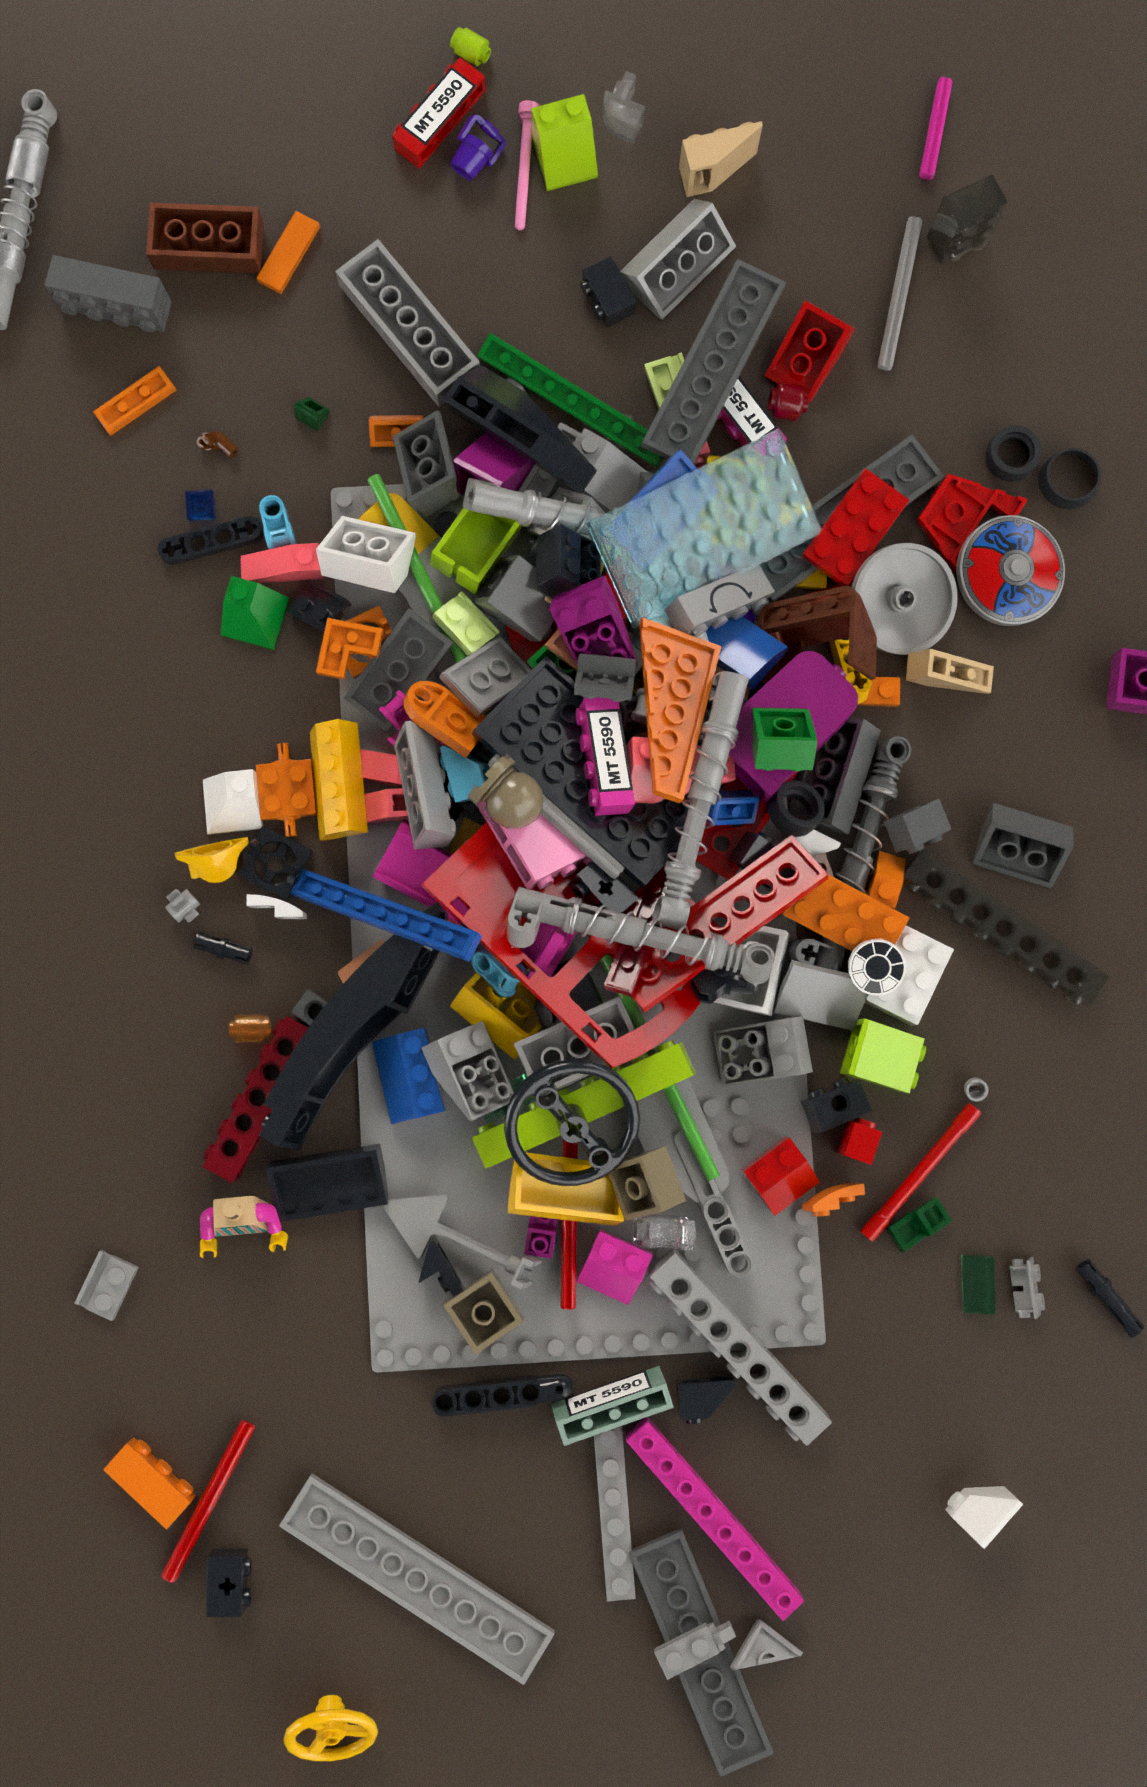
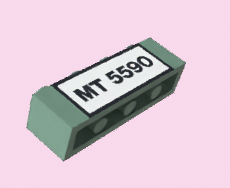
M660 1366L551 1403L564 1446L674 1408Z

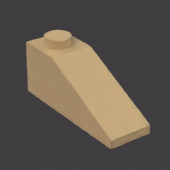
M926 649L908 654L906 681L930 687L989 694L992 688L994 666L941 651Z

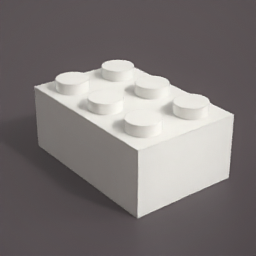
M905 926L895 944L902 952L906 961V974L902 983L894 991L885 995L872 996L868 994L865 1003L910 1026H915L919 1024L954 949Z

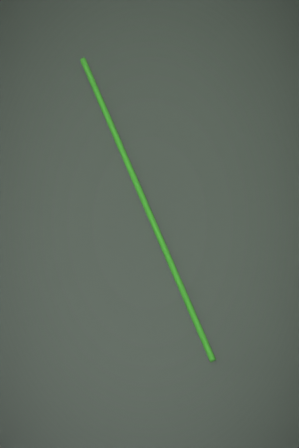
M375 474L369 477L367 481L389 526L407 531L381 476ZM414 546L409 568L433 615L443 604ZM438 625V627H439V629H440V632L443 633L445 636H447L450 640H452V639L445 633V631ZM454 642L450 652L457 663L467 657V655ZM493 708L486 712L484 715L488 716L490 712L493 710ZM605 955L600 960L607 976L610 970L609 966L612 965L614 960L609 955ZM616 993L617 997L620 996L634 1029L645 1024L642 1013L632 997ZM657 1046L647 1052L648 1056L658 1053L659 1050ZM673 1084L663 1089L707 1182L717 1178L720 1174L677 1085Z

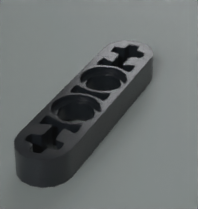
M245 516L167 537L159 543L158 554L166 564L177 565L257 543L263 537L264 531L257 518ZM249 524L257 528L253 530L254 534L251 536L247 532H243L248 529L247 525ZM236 527H237V529H238L239 532H242V533H238V534L240 535V537H241V539H238V540H237V535H236V533H235V531H234V529H233V528H236ZM229 531L231 533L230 541L225 544L219 543L217 541L219 532ZM200 537L205 540V545L201 550L195 551L191 549L190 544L193 539ZM181 542H184V546L188 553L185 554V552L182 549H180L183 548ZM169 546L179 549L174 551L173 557L165 553L169 551Z

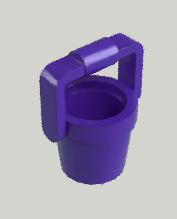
M472 115L457 137L460 140V145L450 165L461 177L472 181L485 164L489 167L494 164L505 147L506 140L498 133L499 130L487 119L484 120L480 115ZM474 122L491 139L498 142L493 152L480 139L468 134Z

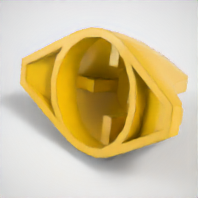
M248 837L216 842L175 852V857L177 860L188 864L192 879L202 878L211 883L223 882L235 872L238 856L249 843Z

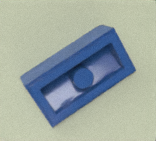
M748 790L719 791L722 797L721 800L717 801L715 805L710 806L708 816L715 823L714 826L749 824L755 822L760 797Z

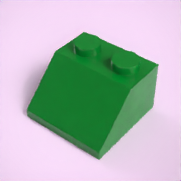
M752 708V757L755 769L766 771L774 769L792 771L813 770L817 737L810 710Z

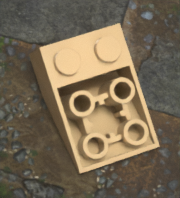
M762 121L756 123L746 122L739 127L731 129L720 128L713 133L705 135L694 134L682 140L679 170L686 196L690 197L713 191L757 154L763 126Z

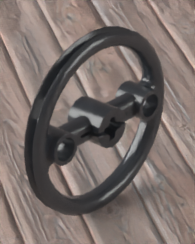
M583 1059L554 1062L529 1075L513 1093L504 1117L506 1143L519 1167L539 1181L558 1186H578L591 1183L614 1171L631 1152L637 1140L640 1127L638 1103L628 1083L616 1071L606 1065ZM567 1074L592 1075L609 1083L618 1092L625 1105L627 1118L624 1135L615 1149H610L604 1139L596 1137L590 1131L582 1108L575 1104H567L560 1097L555 1083L552 1081L553 1078ZM543 1091H552L547 1096H540ZM528 1097H533L539 1107L548 1109L556 1118L562 1138L570 1143H578L586 1152L592 1167L575 1172L554 1171L539 1165L526 1154L519 1141L517 1124L519 1113ZM597 1151H603L600 1155H593Z

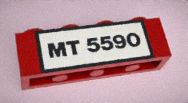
M461 57L454 65L450 64L446 68L441 80L429 88L423 101L420 104L417 103L412 108L410 116L405 122L398 124L392 136L395 151L420 169L486 92L485 76Z

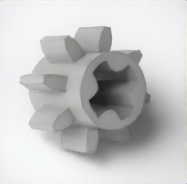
M175 889L166 897L170 903L165 908L177 922L182 921L184 918L187 922H191L199 915L196 908L200 903L188 889H185L182 893Z

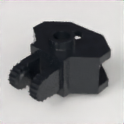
M725 966L715 971L704 969L692 978L691 983L698 1001L707 1004L713 1003L724 994L730 995L731 991L748 995L755 992L754 984L734 979L735 975L742 976L740 970H737L736 973L733 972V968L726 971Z

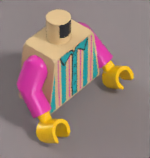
M255 1196L213 1200V1207L204 1210L200 1215V1234L202 1238L200 1240V1257L204 1258L205 1251L214 1252V1257L217 1256V1240L214 1238L215 1236L269 1232L271 1234L269 1249L275 1252L276 1244L281 1245L284 1251L286 1250L288 1234L281 1231L282 1226L276 1208L266 1201Z

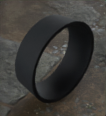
M1067 448L1059 451L1043 464L1039 474V486L1042 494L1051 504L1062 509H1076L1087 504L1095 495L1101 480V470L1097 460L1089 452L1079 448ZM1075 455L1084 459L1091 466L1095 475V487L1089 494L1079 498H1070L1060 494L1053 487L1049 471L1053 460L1057 456Z

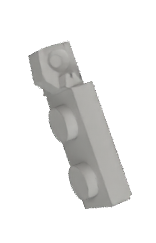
M730 1621L715 1627L713 1622L710 1624L705 1622L656 1647L654 1653L668 1680L719 1654L725 1649L724 1643L735 1638L736 1635Z

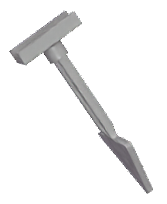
M447 1194L388 1200V1205H382L417 1258H422L432 1234H435L504 1267L506 1272L514 1275L511 1285L519 1289L532 1285L533 1281L526 1278V1275L531 1276L532 1270L529 1268L541 1265L542 1259L532 1255L525 1256L522 1259L513 1255L509 1257L439 1223L440 1216L449 1199Z

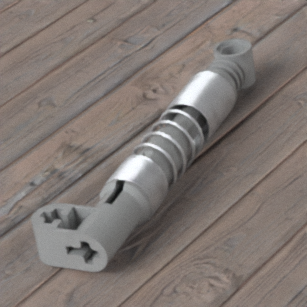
M38 89L27 91L21 100L24 110L21 131L13 142L5 179L7 185L3 187L11 195L10 199H1L4 207L3 212H0V330H6L15 288L20 283L23 275V268L27 257L24 249L29 246L26 237L32 232L29 223L35 219L31 210L37 208L38 205L34 197L40 194L49 154V147L47 145L50 127L57 120L55 107L46 94ZM30 198L35 202L33 208H28Z

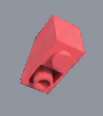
M403 788L385 789L365 794L367 823L403 821L404 818L408 820Z

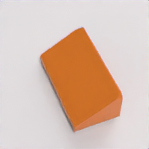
M424 415L370 416L368 419L370 447H395L393 436L422 420Z

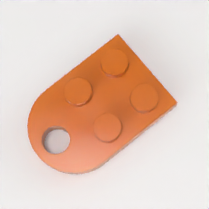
M431 681L416 682L409 688L403 701L407 715L415 724L464 758H467L478 743V740L471 733L487 716L483 714L477 718L454 693L444 686ZM416 696H420L425 701L419 700Z

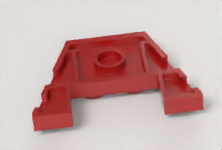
M947 474L916 521L956 574L960 549L967 537L976 529L989 507L1001 516H1018L1028 500L1021 496L1014 497L1006 494L1005 491L989 489L981 486L980 483Z

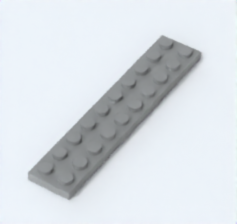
M313 1473L279 1525L285 1531L523 1685L555 1634V1630Z

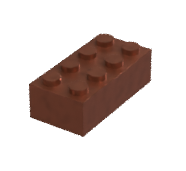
M150 202L146 255L153 269L259 274L262 264L264 221L259 207Z

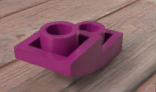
M530 1216L524 1254L552 1259L558 1219Z

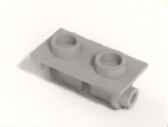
M1030 1257L1026 1261L1027 1264H1023V1259L1011 1260L1012 1265L1009 1266L1012 1286H1023L1024 1291L1013 1292L1015 1312L1019 1314V1318L1031 1317L1030 1312H1033L1034 1319H1037L1041 1315V1310H1045L1043 1293H1038L1037 1282L1041 1281L1039 1264H1034V1257Z

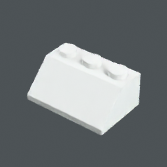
M341 516L316 548L321 575L395 593L408 575L416 534L410 531Z
M763 926L740 944L743 945V949L752 944L761 943L773 950L775 960L770 976L764 983L754 984L755 992L748 995L731 991L730 995L724 994L714 1003L772 1017L790 934L786 930ZM734 976L736 980L748 982L742 976Z

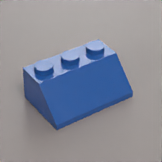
M427 1028L396 1034L372 1042L391 1124L446 1111L441 1085L432 1074L421 1049L430 1044Z

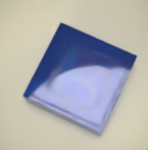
M212 489L185 492L186 512L189 521L216 519L215 497Z

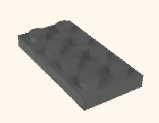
M408 608L380 647L378 658L373 657L344 699L386 732H390L394 726L378 709L381 706L385 707L396 697L398 690L406 695L414 683L427 681L454 645V642Z

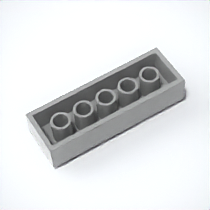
M379 239L335 271L341 289L438 407L445 403L443 398L459 376L480 367L478 359Z

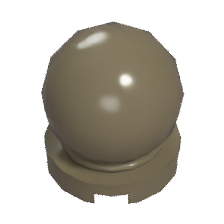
M508 754L505 757L502 756L486 772L485 775L488 779L479 788L475 785L468 798L476 805L486 802L489 815L499 825L506 829H521L536 821L542 812V788L528 774L513 772V766L516 762Z

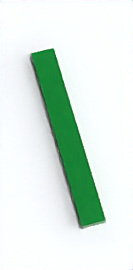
M491 332L489 333L477 354L478 358L657 469L659 468L664 458L641 447L648 429Z

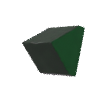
M310 397L304 398L294 405L295 418L316 431L319 430L330 413L328 408Z

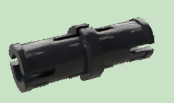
M200 931L194 940L196 944L193 945L194 949L214 954L216 958L222 960L227 958L245 965L249 964L253 948L230 942L229 938L223 937L221 939Z

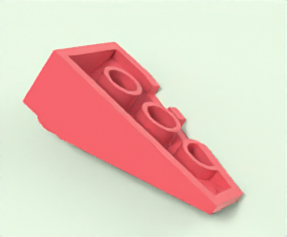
M632 737L626 745L635 803L655 804L662 802L665 798L654 795L652 792L648 738ZM695 751L690 774H694L699 756L697 751ZM729 755L726 763L729 772L723 776L721 784L732 782L736 779L735 761ZM690 777L688 779L685 795L689 793L692 782V779Z

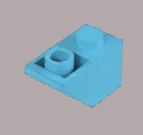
M448 746L440 747V762L443 769L447 771L449 778L448 790L451 797L455 799V803L470 801L468 795L476 785L479 788L488 779L485 774L489 770V765L470 754L467 758H464Z

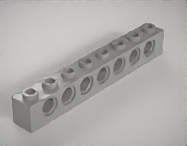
M674 1247L648 1270L651 1278L649 1284L659 1295L664 1292L670 1298L668 1302L670 1307L679 1316L683 1313L690 1320L688 1326L698 1337L703 1334L710 1341L707 1344L709 1349L718 1358L723 1355L729 1362L726 1366L737 1379L742 1376L749 1383L746 1386L748 1391L757 1400L762 1397L768 1404L765 1408L776 1421L781 1418L788 1425L785 1427V1430L796 1442L801 1439L806 1446L809 1445L832 1423L828 1413ZM677 1279L687 1282L686 1287L680 1291L672 1289V1283ZM695 1301H704L706 1306L702 1311L696 1312L691 1309ZM715 1322L725 1323V1328L721 1332L710 1330ZM735 1343H743L745 1345L740 1353H733L730 1351V1348ZM754 1364L764 1365L763 1371L759 1374H752L750 1368ZM774 1385L783 1386L780 1394L772 1395L769 1391ZM792 1407H803L800 1414L796 1416L789 1414Z

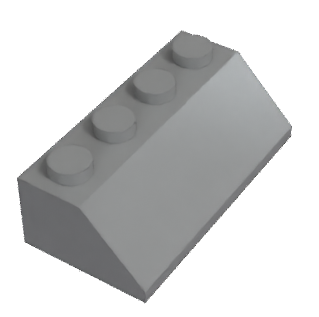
M693 199L620 273L632 294L659 319H663L736 245L713 203Z
M405 721L394 746L414 850L446 847L456 834V826L454 820L450 819L448 809H450L451 803L449 793H445L443 786L445 770L439 765V741L434 740V736L414 722Z
M620 996L586 1011L613 1039H617L635 1030ZM563 1022L514 1043L527 1077L544 1066L563 1060L583 1059L606 1065ZM588 1024L582 1029L593 1041L599 1037ZM567 1074L555 1077L552 1081L555 1083L557 1091L592 1075ZM543 1091L540 1096H547L552 1091Z

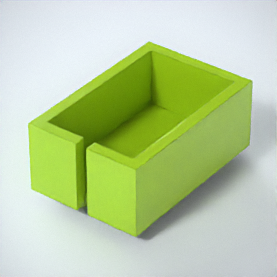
M463 508L432 551L430 565L450 579L454 574L456 576V583L477 595L501 557L504 556L520 533L522 525L518 524L514 519L473 512Z

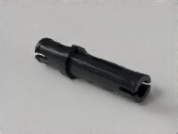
M1086 1259L1078 1264L1075 1270L1090 1287L1092 1295L1097 1296L1130 1338L1139 1335L1145 1326L1111 1286L1112 1282L1110 1279L1104 1277L1099 1272L1091 1259Z

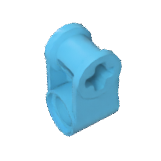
M274 495L264 497L260 502L259 510L268 549L297 544L287 509L282 500ZM272 506L280 507L279 513L275 516L267 515L269 508Z
M486 948L473 954L471 960L474 970L493 987L497 994L503 997H512L516 993L517 984L520 981ZM519 963L517 967L527 975L525 967Z

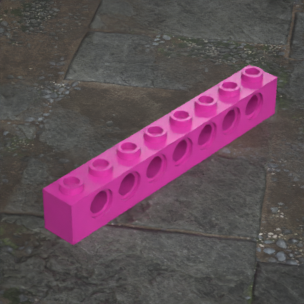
M649 1417L641 1419L625 1434L626 1442L782 1621L804 1602L800 1590Z

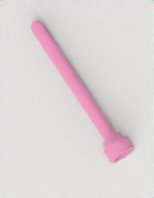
M530 100L520 102L518 117L523 124L515 213V228L519 231L525 228L532 146L531 108L540 106L537 102Z

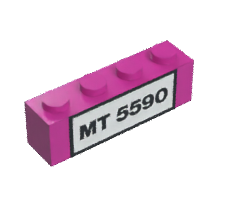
M739 377L718 419L721 418L725 423L728 435L733 440L737 439L741 444L742 452L749 461L753 460L754 462L763 463L784 448L787 438Z
M584 698L579 708L576 709L577 725L582 727L583 735L580 736V748L582 752H585L587 761L584 763L585 778L590 780L589 804L594 806L595 816L627 814L635 805L619 702L612 701L610 698Z

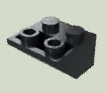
M562 524L538 535L535 586L557 596L600 578L601 545Z

